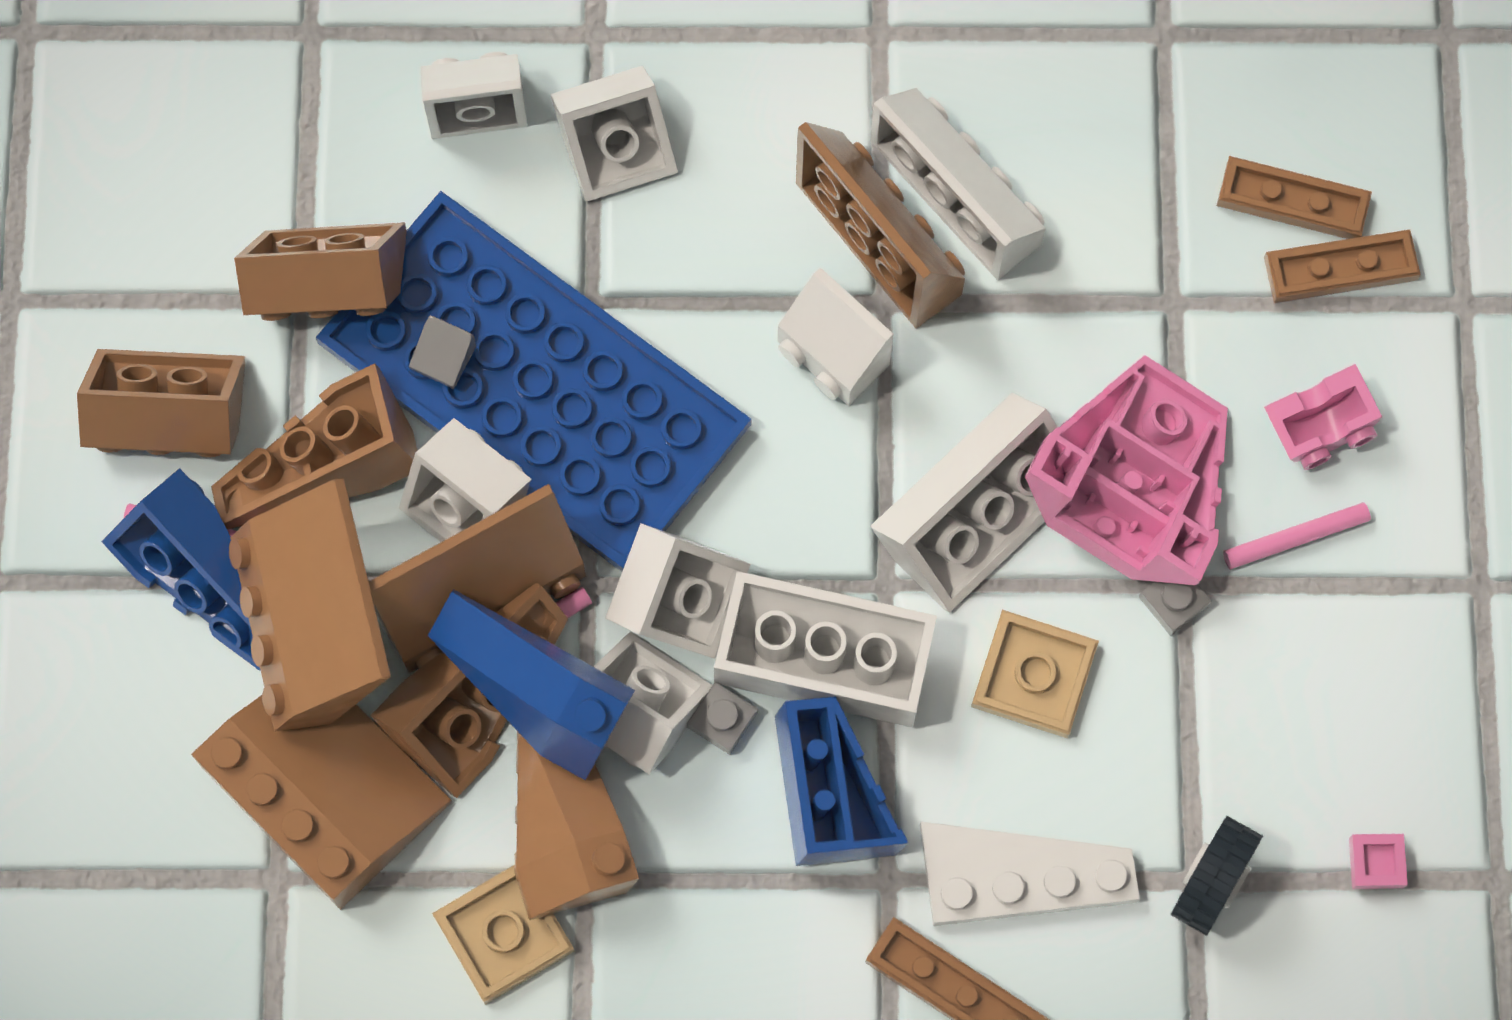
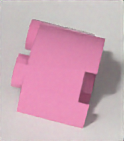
M1356 364L1324 378L1318 385L1306 391L1292 393L1264 407L1290 460L1293 462L1300 461L1304 470L1315 468L1327 462L1332 457L1330 451L1347 443L1350 449L1370 442L1377 437L1374 426L1382 418Z

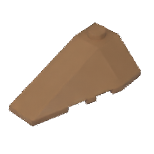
M375 363L331 384L318 395L322 402L301 420L296 415L283 425L286 432L266 449L256 448L211 486L215 507L227 530L243 526L249 519L333 479L344 478L348 498L378 491L409 475L415 452L418 451L414 433L381 369Z
M538 583L532 585L496 612L555 645L568 621V617ZM441 652L407 677L370 715L406 755L455 798H458L492 762L500 747L495 742L507 722L506 718L444 652Z
M517 731L516 773L518 774L517 805L515 807L517 841L514 854V873L529 920L626 894L640 878L623 826L596 765L594 764L587 779L584 780L540 756Z

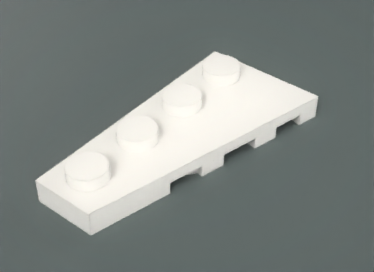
M920 821L933 926L1137 903L1140 900L1132 848Z

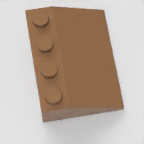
M809 122L803 123L798 127L796 185L915 329H917L962 296L965 282L963 277L965 270L962 264L952 252L946 251L943 253L933 241L934 233L930 225L919 214L913 217L902 203L904 198L899 188L891 179L885 178L883 180L872 167L874 165L872 157L861 143L856 141L852 144L842 131Z
M344 478L333 479L249 519L230 537L229 557L232 566L238 570L242 587L240 606L244 616L249 618L253 635L251 654L256 666H260L264 684L262 691L263 707L267 715L271 716L274 731L332 724L391 677Z
M547 484L369 581V586L379 621L408 673H411L418 668L420 669L443 652L430 639L428 634L453 589L488 609L497 612L535 583L540 584L549 596L553 595L555 599L567 596L581 585L579 580L586 577L583 560L550 485Z
M261 695L230 717L191 754L199 766L340 910L452 803V800L357 704L329 725L274 731L271 716L267 715L264 710Z

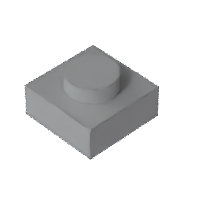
M1154 582L1139 595L1140 600L1170 636L1208 608L1212 602L1198 584L1195 586Z
M715 682L688 721L687 728L730 755L758 714V709Z

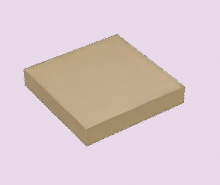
M1002 609L971 707L1068 739L1099 640Z
M514 865L432 913L485 1005L575 952L554 914L529 920L514 873Z

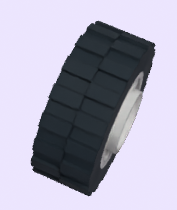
M1226 815L1210 844L1204 843L1182 882L1186 886L1170 915L1207 936L1223 907L1229 909L1251 868L1247 864L1262 840L1263 835Z

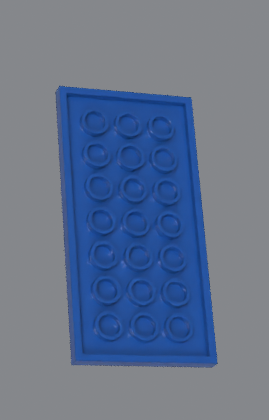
M440 191L406 230L400 294L384 312L376 315L360 316L356 314V309L338 310V313L332 317L315 337L317 343L355 372L375 363L381 369L399 405L436 433L453 418L466 428L476 431L481 435L485 443L507 460L518 464L523 472L532 479L526 496L549 484L571 534L622 572L640 523L666 531L748 430L752 419L455 200ZM430 315L471 333L475 338L476 348L454 389L409 369V364L420 335Z

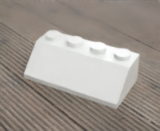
M917 88L880 98L874 103L870 142L997 281L1042 246L1046 228L1043 226L1045 222L1040 212L1030 202L1023 204L1011 191L1012 185L1008 177L998 167L990 168L979 156L980 150L975 141L967 133H958L947 121L946 111L933 97L927 99Z
M1013 392L870 526L893 560L949 613L1045 522L1025 475L1043 440L1057 428V425L1046 408Z
M737 571L715 660L714 683L792 701L836 696L845 713L913 728L938 615Z

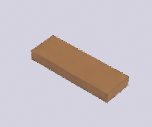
M1229 156L1216 206L1345 239H1352L1362 236L1372 191Z
M1410 229L1269 251L1264 256L1274 303L1418 281L1421 275Z

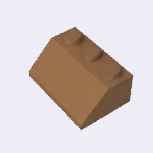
M405 222L265 230L234 257L243 315H261L262 320L274 321L287 318L291 313L308 312L310 318L330 317L336 315L338 310L356 309V314L360 316L376 315L384 312L401 291L407 233Z
M97 349L77 391L80 447L97 448L99 451L107 453L127 449L146 450L154 455H165L171 452L196 453L202 457H217L222 454L231 455L240 426L245 356Z

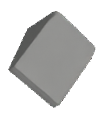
M430 315L420 335L409 364V369L454 389L476 348L475 338L471 333Z

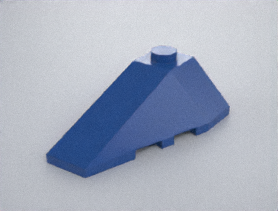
M179 468L143 498L101 542L135 579L147 588H150L155 583L176 598L173 602L174 608L185 616L191 611L198 614L209 623V629L213 637L260 671V666H256L251 654L253 635L249 618L244 616L240 606L242 587L238 570L232 566L229 557L231 536L215 505L205 496L200 485L191 480Z
M454 589L451 591L428 634L430 639L540 756L584 780L587 779L633 696L634 689Z

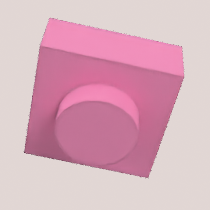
M1352 834L1349 837L1352 889L1405 888L1408 885L1404 834Z

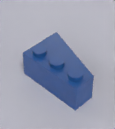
M836 696L785 701L774 717L795 865L803 866L896 856L909 843L902 829H898L885 803L887 798L880 784L876 785L863 759L865 754Z

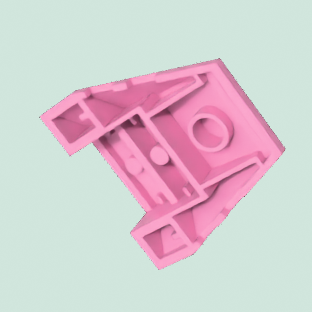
M1144 355L1110 383L1100 394L1089 403L1087 402L1071 418L1053 430L1043 440L1025 478L1046 525L1132 580L1196 586L1201 581L1218 545L1219 530L1215 529L1216 507L1221 503L1222 488H1218L1219 466L1224 462L1228 408Z

